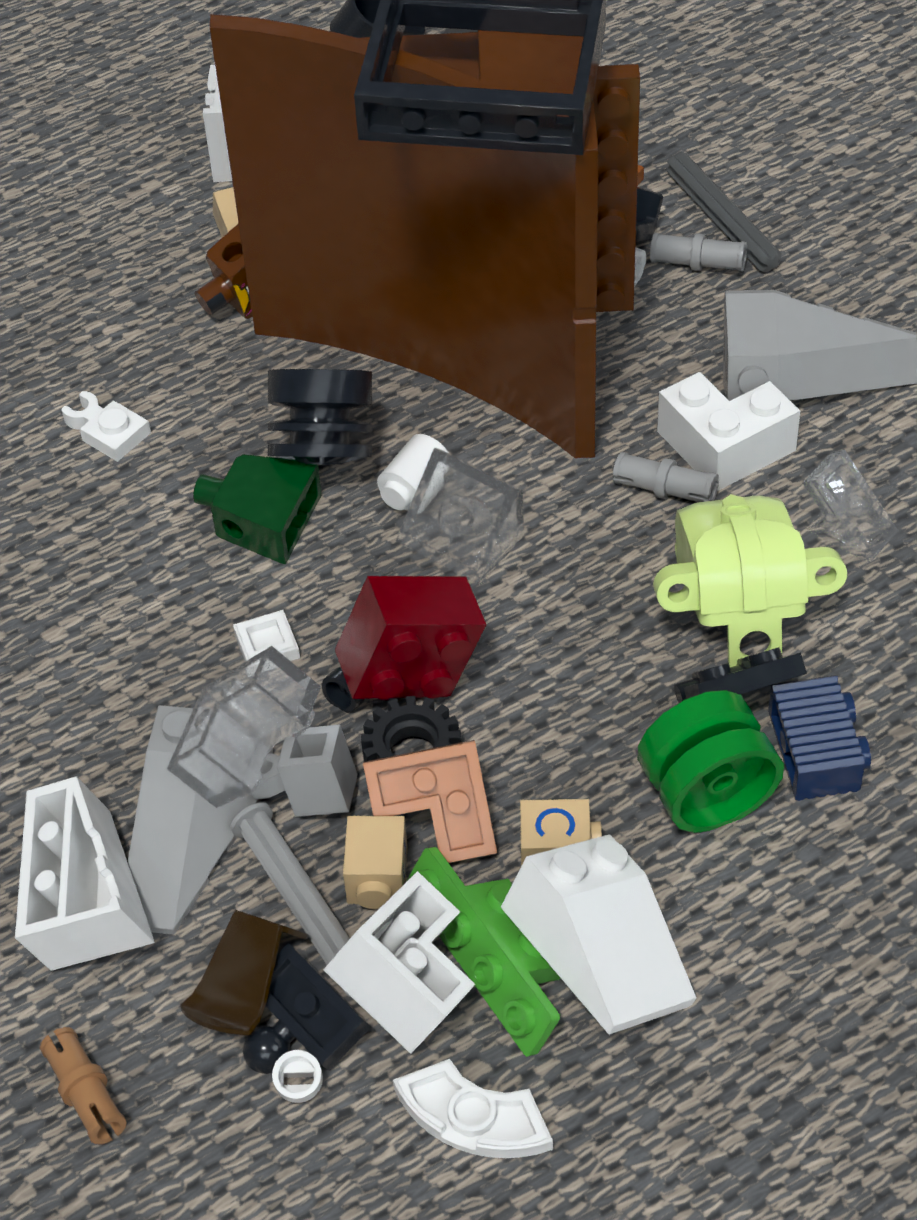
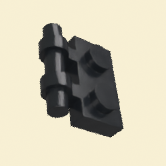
M780 647L740 658L737 660V665L730 667L729 663L694 672L692 679L675 684L674 691L679 703L688 698L711 691L727 690L743 694L805 675L807 671L801 652L783 657Z

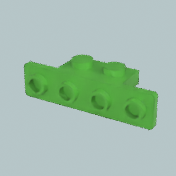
M437 847L425 848L407 881L418 871L460 911L439 937L469 979L475 983L474 986L526 1057L537 1055L560 1020L558 1011L538 984L559 980L560 977L502 910L501 905L512 883L509 879L465 886Z

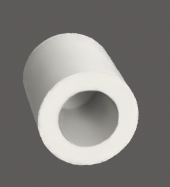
M416 434L412 436L377 479L378 488L384 502L396 510H417L452 466V460L446 448L428 435Z

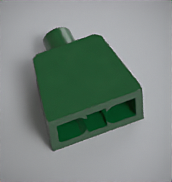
M245 454L236 457L224 479L201 474L196 481L193 492V499L196 504L211 507L215 534L219 538L282 564L287 563L322 496L318 464H305L293 459Z

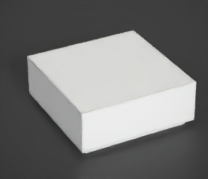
M283 610L233 625L235 637L249 673L300 658L298 645Z

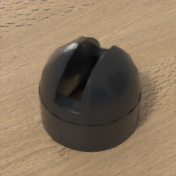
M341 666L334 669L321 683L322 692L328 702L346 713L352 712L364 701V699H352Z

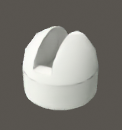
M292 1050L283 1054L276 1061L272 1071V1079L281 1097L290 1102L302 1103L312 1099L319 1092L323 1082V1074L319 1062L312 1054L303 1050ZM284 1077H314L312 1084L284 1085Z

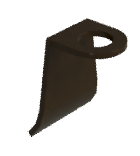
M235 910L200 983L193 994L181 1004L182 1013L193 1022L212 1030L228 1034L251 1035L260 1022L267 1003L282 932L307 940L309 934Z

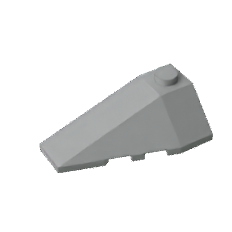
M777 290L725 291L723 387L725 395L731 401L769 381L790 401L917 384V333L866 317L861 319L834 311L833 307L820 303L814 305L791 298L790 294Z
M159 705L150 735L128 865L150 930L154 933L175 934L208 884V876L223 852L225 850L229 851L237 839L230 828L234 817L244 808L260 803L262 800L253 799L247 781L250 775H258L253 763L255 755L273 754V747L214 710Z

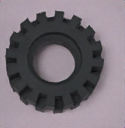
M406 696V705L399 706L396 698L387 701V713L380 706L372 712L373 721L369 719L365 721L363 725L364 734H361L364 762L396 756L391 752L392 747L396 743L409 738L424 739L430 742L433 748L461 743V731L459 730V724L455 715L449 717V709L443 704L435 710L434 700L425 697L422 706L416 705L415 696Z

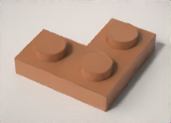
M475 740L363 762L373 816H395L430 809L437 846L448 863L497 853Z

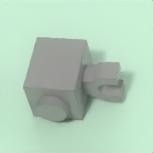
M340 724L289 729L286 732L280 756L271 753L255 755L253 763L258 775H250L247 781L253 799L269 798L286 791L295 817L349 812L358 774Z

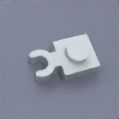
M82 391L79 394L81 405L85 408L84 410L74 411L68 406L62 408L65 423L70 428L80 430L82 441L117 462L151 433L148 420L114 400L105 408L99 406L96 396L87 391Z

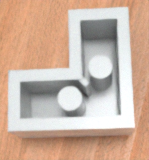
M701 372L659 391L657 432L694 470L718 474L719 479L717 482H719L717 491L796 451L800 410L770 381L731 401Z
M418 871L354 933L323 969L410 1054L475 985L433 944L435 939L454 920L460 911Z

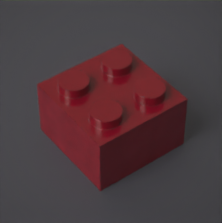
M367 576L336 645L335 653L352 699L406 698V696L432 699L448 697L452 695L487 624L466 576Z

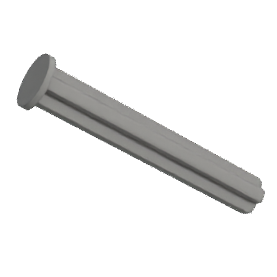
M255 803L244 808L234 817L230 827L231 831L236 837L245 839L305 933L309 934L308 937L326 965H328L348 942L349 936L271 821L273 811L267 803ZM343 989V991L345 992V994H346L347 996L351 997V996Z

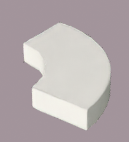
M450 1059L393 1080L394 1090L411 1117L432 1136L458 1150L493 1158H519L553 1150V1140L530 1089L503 1093L480 1088L462 1077Z

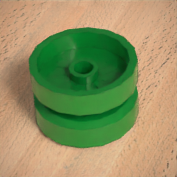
M727 690L711 691L683 700L664 712L646 730L638 744L637 760L649 781L660 791L659 798L672 821L681 830L693 833L705 832L740 820L758 809L774 793L783 779L784 763L766 734L760 732L761 725L740 694Z

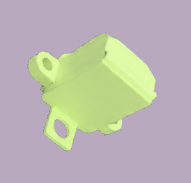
M730 494L723 500L697 502L676 511L675 553L677 564H671L662 568L654 578L653 587L658 602L664 609L670 612L695 610L699 622L704 626L727 625L728 663L730 667L737 665L738 659L749 656L741 652L740 642L745 635L753 631L764 632L770 637V644L765 651L780 647L782 653V619L803 615L806 611L808 597L829 595L838 591L847 579V568L839 553L832 548L816 547L804 549L799 531L794 529L781 499L759 495L740 497ZM831 567L828 573L820 576L816 575L820 568ZM675 584L685 585L679 592H669L670 587Z

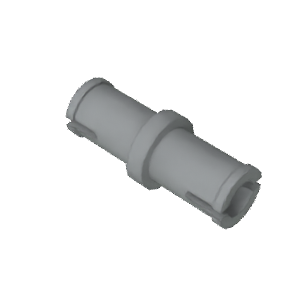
M660 233L653 234L650 248V260L652 263L662 262L690 265L691 270L702 271L703 267L738 270V272H743L745 269L747 242L707 239L706 234L696 233L694 238L663 235Z
M620 452L613 469V482L615 484H624L654 491V495L662 499H668L669 495L696 502L714 501L719 482H717L719 479L718 474L677 466L676 460L664 458L662 462Z

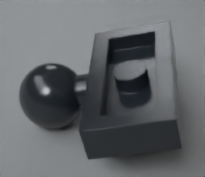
M288 943L277 954L266 1007L274 1014L278 1021L274 1026L258 1027L253 1030L251 1035L246 1037L243 1044V1057L246 1064L253 1071L262 1074L272 1073L276 1061L283 1054L291 1051L290 1043L296 1038L323 1067L330 1071L372 1026L296 948Z

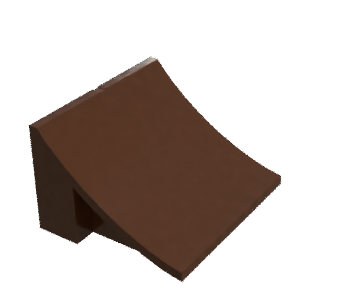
M210 14V34L255 334L324 344L361 353L425 374L501 409L559 445L574 458H595L596 312L634 311L640 105L639 64L599 66L583 155L358 140L354 93L370 37L356 38L341 33L261 18ZM483 30L467 33L405 35L401 40L391 82L573 94L583 37Z

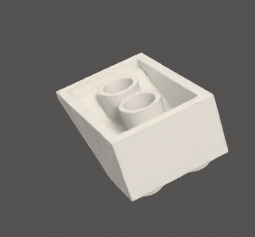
M610 834L526 856L501 908L609 1035L685 1009L694 1003L696 999L695 993L647 875L628 855L626 849L616 842Z

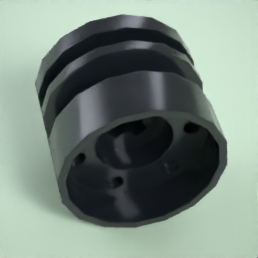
M340 369L268 370V403L274 406L290 408V419L268 423V431H290V444L268 443V456L293 459L305 464L339 465L363 457H372V445L349 444V432H372V424L350 419V409L372 405V371Z

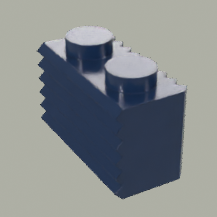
M831 675L772 684L768 712L795 800L800 801L805 798L813 799L816 796L825 797L826 795L832 796L838 793L845 794L849 791H859L864 770L871 767L870 748L865 736L856 737L855 728H853V724L856 723L855 703L850 692H841L838 676Z

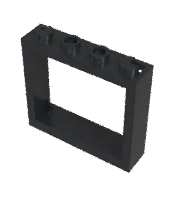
M380 0L354 93L358 140L583 155L606 28V0ZM405 26L583 37L573 94L393 83L391 78Z

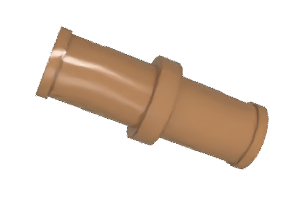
M70 1027L56 1029L53 1032L62 1045L63 1051L60 1048H56L49 1035L41 1042L40 1050L43 1056L47 1058L60 1082L58 1092L64 1104L73 1106L88 1132L90 1141L94 1144L108 1143L113 1139L102 1120L106 1124L110 1123L117 1136L124 1131L127 1122L106 1089L107 1077L101 1066L91 1063L74 1029Z

